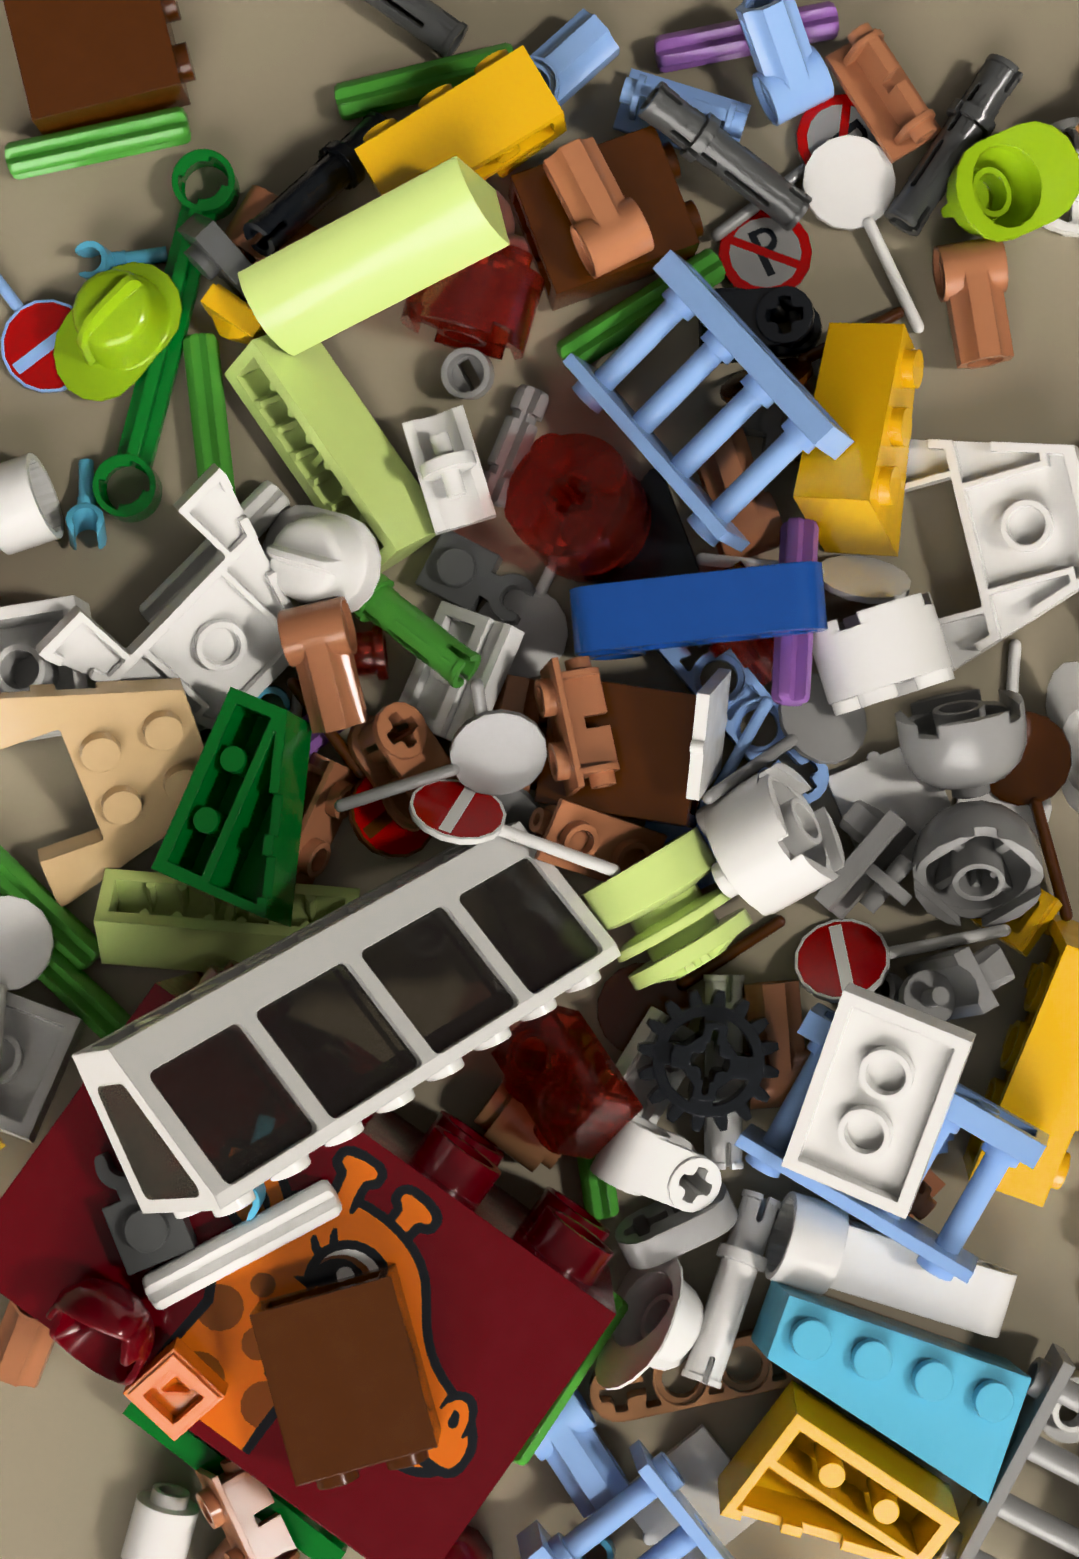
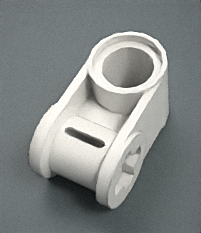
M625 1110L618 1111L590 1167V1171L594 1175L619 1190L635 1196H646L684 1212L693 1213L709 1206L719 1194L722 1184L721 1172L717 1165L705 1155L697 1153L690 1141L681 1135L660 1128L643 1117Z

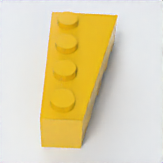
M1058 914L1055 915L1043 933L1053 938L1046 962H1041L1039 965L1031 964L1023 986L1027 988L1024 1010L1028 1011L1025 1022L1017 1020L1013 1025L1010 1024L1002 1046L1000 1067L1007 1070L1004 1080L996 1077L992 1078L985 1094L986 1099L1049 1134L1047 1147L1034 1169L1021 1162L1017 1168L1009 1167L996 1191L1043 1207L1051 1188L1058 1190L1062 1186L1067 1176L1071 1159L1070 1153L1066 1151L1075 1130L1079 1132V922L1074 920L1064 921ZM973 1134L970 1136L963 1156L969 1181L985 1155V1152L981 1149L984 1141Z

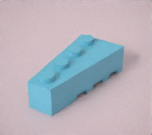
M771 1280L751 1336V1340L765 1357L988 1503L1032 1378L1010 1360L1002 1356L824 1295H818Z

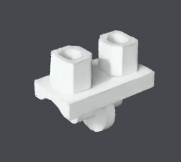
M463 405L430 417L402 423L435 535L437 536L496 518L494 505Z

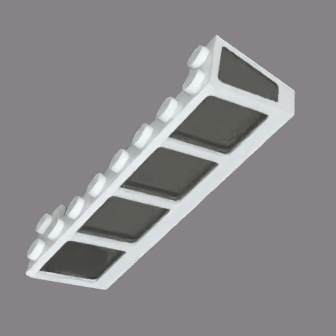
M520 821L505 824L529 833ZM500 836L478 845L455 844L72 1054V1058L142 1213L173 1212L176 1219H183L201 1211H212L215 1217H223L251 1204L256 1199L253 1189L267 1180L280 1181L306 1169L311 1164L308 1154L322 1145L325 1147L335 1146L359 1135L364 1130L362 1120L374 1112L378 1114L390 1112L412 1101L416 1096L413 1088L425 1080L432 1082L443 1079L462 1069L465 1065L462 1056L473 1049L475 1051H482L506 1041L512 1036L509 1027L519 1020L522 1022L530 1021L553 1011L558 1006L555 997L563 992H576L598 982L601 979L599 969L621 956L616 942L556 866L534 858L537 852L536 849Z

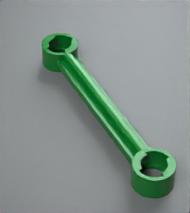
M197 149L185 154L177 162L172 173V188L181 204L164 273L169 275L180 293L182 314L179 328L169 344L158 354L135 382L117 455L111 456L102 462L93 477V494L97 503L112 517L123 522H139L148 518L156 511L162 498L161 481L152 468L183 352V339L187 336L202 274L184 254L191 245L177 229L194 213L208 217L215 222L221 220L234 210L239 200V182L231 164L223 155L209 149ZM202 167H214L221 170L228 178V186L221 185L219 191L210 198H198L197 204L188 201L185 194V184L188 177L195 170ZM125 467H135L143 471L149 478V491L142 490L137 500L129 504H119L118 509H116L110 503L107 496V483L116 471Z

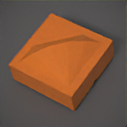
M177 1337L140 1370L134 1382L125 1387L123 1394L173 1441H176L225 1397L229 1384Z

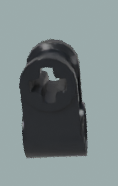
M796 287L715 289L776 357L799 356L801 353L815 347L821 337L822 323L820 315L813 307L807 295ZM795 310L801 320L794 321L791 326V332L784 334L778 324L786 322L788 312ZM700 320L699 347L704 343L700 337L708 330ZM734 358L730 363H738V362H737L736 359Z

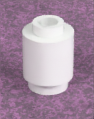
M155 1483L152 1490L139 1492L135 1500L121 1558L187 1559L200 1511L199 1506L190 1500V1492L181 1486L171 1483Z

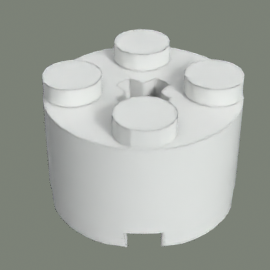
M930 592L906 596L856 612L857 614L844 618L843 622L840 623L837 622V619L827 622V630L816 632L813 635V657L828 704L832 705L835 716L955 679L951 667L953 663Z
M776 763L768 769L760 771L712 804H706L696 810L698 826L708 839L717 860L711 866L712 876L717 886L729 898L740 895L749 905L764 916L784 909L837 879L840 875L835 872L843 868L845 862L839 834L826 808L823 806L813 811L802 795L812 788L798 772L786 764Z

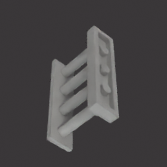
M1052 1343L1044 1359L1037 1357L1031 1363L1026 1374L1032 1379L989 1502L987 1503L975 1494H972L959 1519L960 1523L932 1559H997L980 1550L997 1516L1079 1559V1528L1010 1493L1026 1460L1079 1486V1456L1040 1437L1057 1403L1079 1413V1384L1070 1380L1076 1367L1064 1348Z

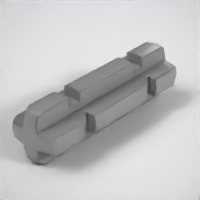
M521 384L517 388L510 405V410L513 413L512 415H506L487 462L490 469L489 471L483 470L493 505L496 507L504 508L508 504L515 487V483L512 481L513 477H519L537 434L538 427L535 426L536 421L542 422L549 405V395L530 385Z

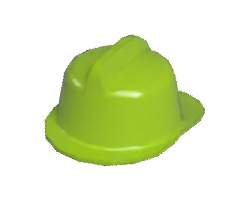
M1038 121L1017 124L978 141L963 152L958 164L954 167L947 181V204L941 208V215L943 218H954L955 222L964 231L972 235L995 242L1014 240L1057 220L1070 210L1079 194L1078 153L1066 135L1053 125Z
M131 262L115 266L107 271L98 272L84 282L75 296L72 310L65 317L55 339L53 355L57 374L68 390L82 399L102 402L119 397L135 384L158 354L169 344L179 328L182 314L180 293L169 275L151 264Z

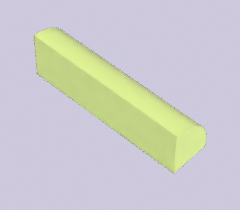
M454 156L243 269L237 274L244 296L261 327L281 349L295 356L509 246L510 243L496 190L459 157Z
M267 334L251 340L224 375L313 505L349 515L368 527L377 540L381 554L380 573L407 558L433 539L436 535L421 486L323 344L320 342L292 356L281 349Z
M105 868L93 920L101 963L206 972L211 965L224 969L229 960L240 963L360 897V888L296 883L291 927L259 917L160 872ZM338 964L311 981L354 984L355 978L346 966Z

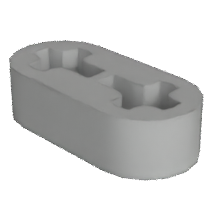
M722 1182L717 1197L703 1210L693 1213L684 1212L657 1201L627 1216L615 1230V1239L631 1268L638 1270L650 1269L725 1234L735 1225L738 1219V1211L726 1185Z

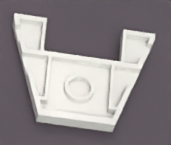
M910 439L905 493L948 480L952 481L981 600L980 608L938 618L953 666H951L953 672L1079 592V448L1076 445Z
M215 463L193 483L173 506L219 549V553L146 629L125 648L80 607L75 605L35 646L38 654L46 661L58 666L62 664L84 673L96 682L180 678L196 723L211 730L230 687L258 697L289 665L282 649L277 617L279 610L293 607L289 597L277 585V573L271 571L270 562L258 541V536L248 516L245 515L233 491V486L228 476Z

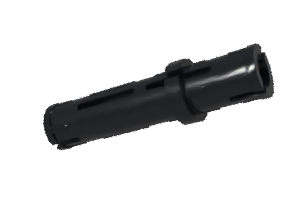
M370 111L340 141H330L320 149L319 160L254 219H250L244 224L243 232L247 240L252 239L258 232L262 234L251 245L252 248L265 257L279 251L281 246L344 189L350 190L357 187L365 178V169L354 149L365 143L363 137L372 127L387 120V118L381 113Z

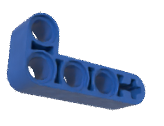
M816 561L780 563L575 587L569 590L575 656H590V660L628 659L645 656L646 651L801 635L822 632L828 629L822 562Z

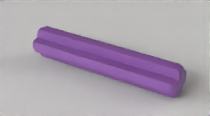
M826 1L798 7L810 44L833 40L837 37L839 18L833 2ZM739 19L661 34L654 41L656 63L660 72L663 73L751 56Z
M793 517L782 524L780 529L779 564L803 561L817 562L819 527L816 521ZM814 633L774 637L771 697L774 703L783 706H802L803 703L809 701Z

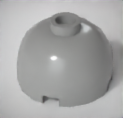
M980 689L940 694L911 703V717H907L899 710L895 713L899 744L906 765L916 778L935 788L951 790L952 797L971 799L988 794L991 791L990 784L1004 779L1021 761L1027 745V720L1022 695L1011 690L998 689L1000 701H981Z
M979 800L960 802L947 807L937 813L925 825L914 847L912 871L915 897L927 913L947 924L961 926L960 917L969 919L982 918V927L1000 925L1021 917L1037 903L1041 895L1040 884L1044 878L1038 838L1028 823L1018 813L1002 804Z

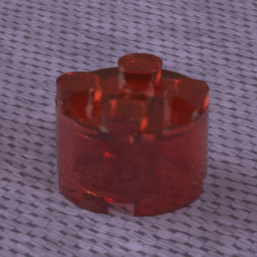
M509 245L406 298L400 321L417 334L421 322L437 329L434 342L453 349L469 347L484 353L488 358L502 360L505 348H510L514 360L522 359L545 280L538 272L530 268L533 259L532 254L519 247Z
M549 433L542 435L535 440L530 452L520 461L508 485L504 509L505 518L512 526L516 535L548 569L563 578L574 581H591L601 578L599 574L607 572L616 566L621 569L637 556L649 534L651 511L641 482L616 449L598 437L581 433L563 435Z

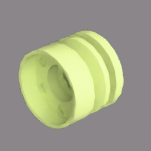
M697 827L664 844L660 850L607 881L600 882L580 895L582 901L606 931L630 923L636 934L619 948L621 954L617 958L619 963L645 950L651 960L628 976L635 991L652 984L670 980L674 981L701 967L724 952L735 937L753 922L745 908L739 909L718 920L713 910L731 898L724 895L719 888L703 894L698 887L697 882L711 872V866L717 860Z

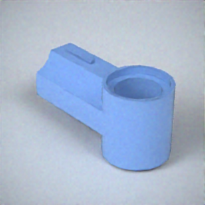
M743 0L735 10L757 70L752 75V84L758 101L772 124L779 126L833 98L834 86L832 78L823 58L809 43L796 1Z
M583 8L532 53L530 57L561 107L619 55L620 48L611 36L609 29L595 14H591Z
M576 1389L534 1454L539 1460L543 1461L546 1459L579 1512L583 1518H586L630 1484L616 1459L594 1427L597 1426L596 1420L584 1398Z

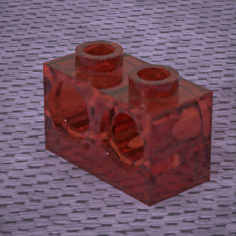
M558 1005L553 1011L539 1018L521 1022L511 1032L512 1036L500 1043L491 1052V1055L504 1074L502 1082L506 1090L524 1105L535 1123L533 1126L535 1136L546 1149L554 1154L592 1159L644 1108L579 1010Z

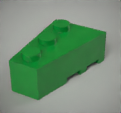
M230 687L151 869L259 917L291 927L312 734L310 723L284 708Z

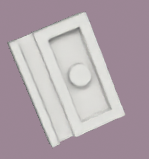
M441 600L433 620L457 640L481 655L480 665L469 681L460 674L459 677L464 680V685L456 689L436 671L417 658L398 702H405L414 706L423 715L433 735L452 742L454 734L464 722L475 716L470 687L471 681L475 678L483 681L487 711H492L525 632L513 625L498 622L485 615Z

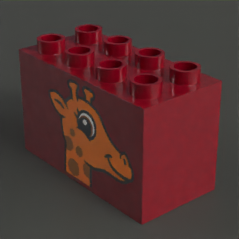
M229 960L224 969L211 965L204 975L196 971L156 982L125 1025L233 967L238 962ZM286 995L257 1012V1018L322 1106H325L386 1068L363 1049L341 1036L335 1035L329 1045H322L315 1055L277 1027L294 1005ZM237 1025L224 1029L154 1069L150 1074L151 1081L212 1165L233 1163L246 1155L258 1115L275 1120L270 1139L306 1117ZM83 1083L0 1199V1293L50 1329L57 1313L51 1321L46 1317V1314L63 1288L86 1278L120 1283L142 1299L154 1323V1346L144 1366L175 1338L179 1337L229 1384L225 1397L188 1429L364 1558L444 1559L616 1316L610 1267L607 1265L614 1253L604 1243L610 1235L608 1228L576 1202L548 1186L532 1209L527 1208L494 1184L502 1174L497 1166L504 1158V1154L480 1133L445 1111H441L426 1133L420 1131L394 1111L382 1114L374 1112L362 1120L364 1130L356 1137L331 1147L322 1145L308 1154L311 1164L306 1169L280 1181H271L269 1179L264 1182L266 1198L257 1214L320 1180H328L336 1190L342 1204V1211L338 1217L163 1310H157L145 1294L142 1279L149 1271L176 1257L128 1276L102 1212V1208L120 1200L115 1189L106 1186L97 1176L94 1165L95 1157L108 1151L116 1169L121 1172L124 1171ZM122 1084L101 1086L135 1164V1156L131 1152L129 1143L143 1137L151 1146L154 1163L149 1176L153 1186L185 1171L127 1089ZM252 1203L235 1213L223 1217H215L212 1211H201L189 1216L199 1245L247 1220ZM396 1264L441 1427L438 1447L428 1450L429 1458L408 1468L388 1470L386 1462L358 1469L359 1478L337 1488L319 1490L316 1481L296 1487L249 1315L260 1301Z

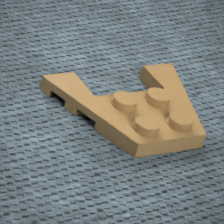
M180 678L95 682V688L56 690L54 684L29 685V691L0 692V750L59 730L99 828L37 849L40 865L54 898L61 907L70 904L101 882L105 868H121L165 837L205 746Z

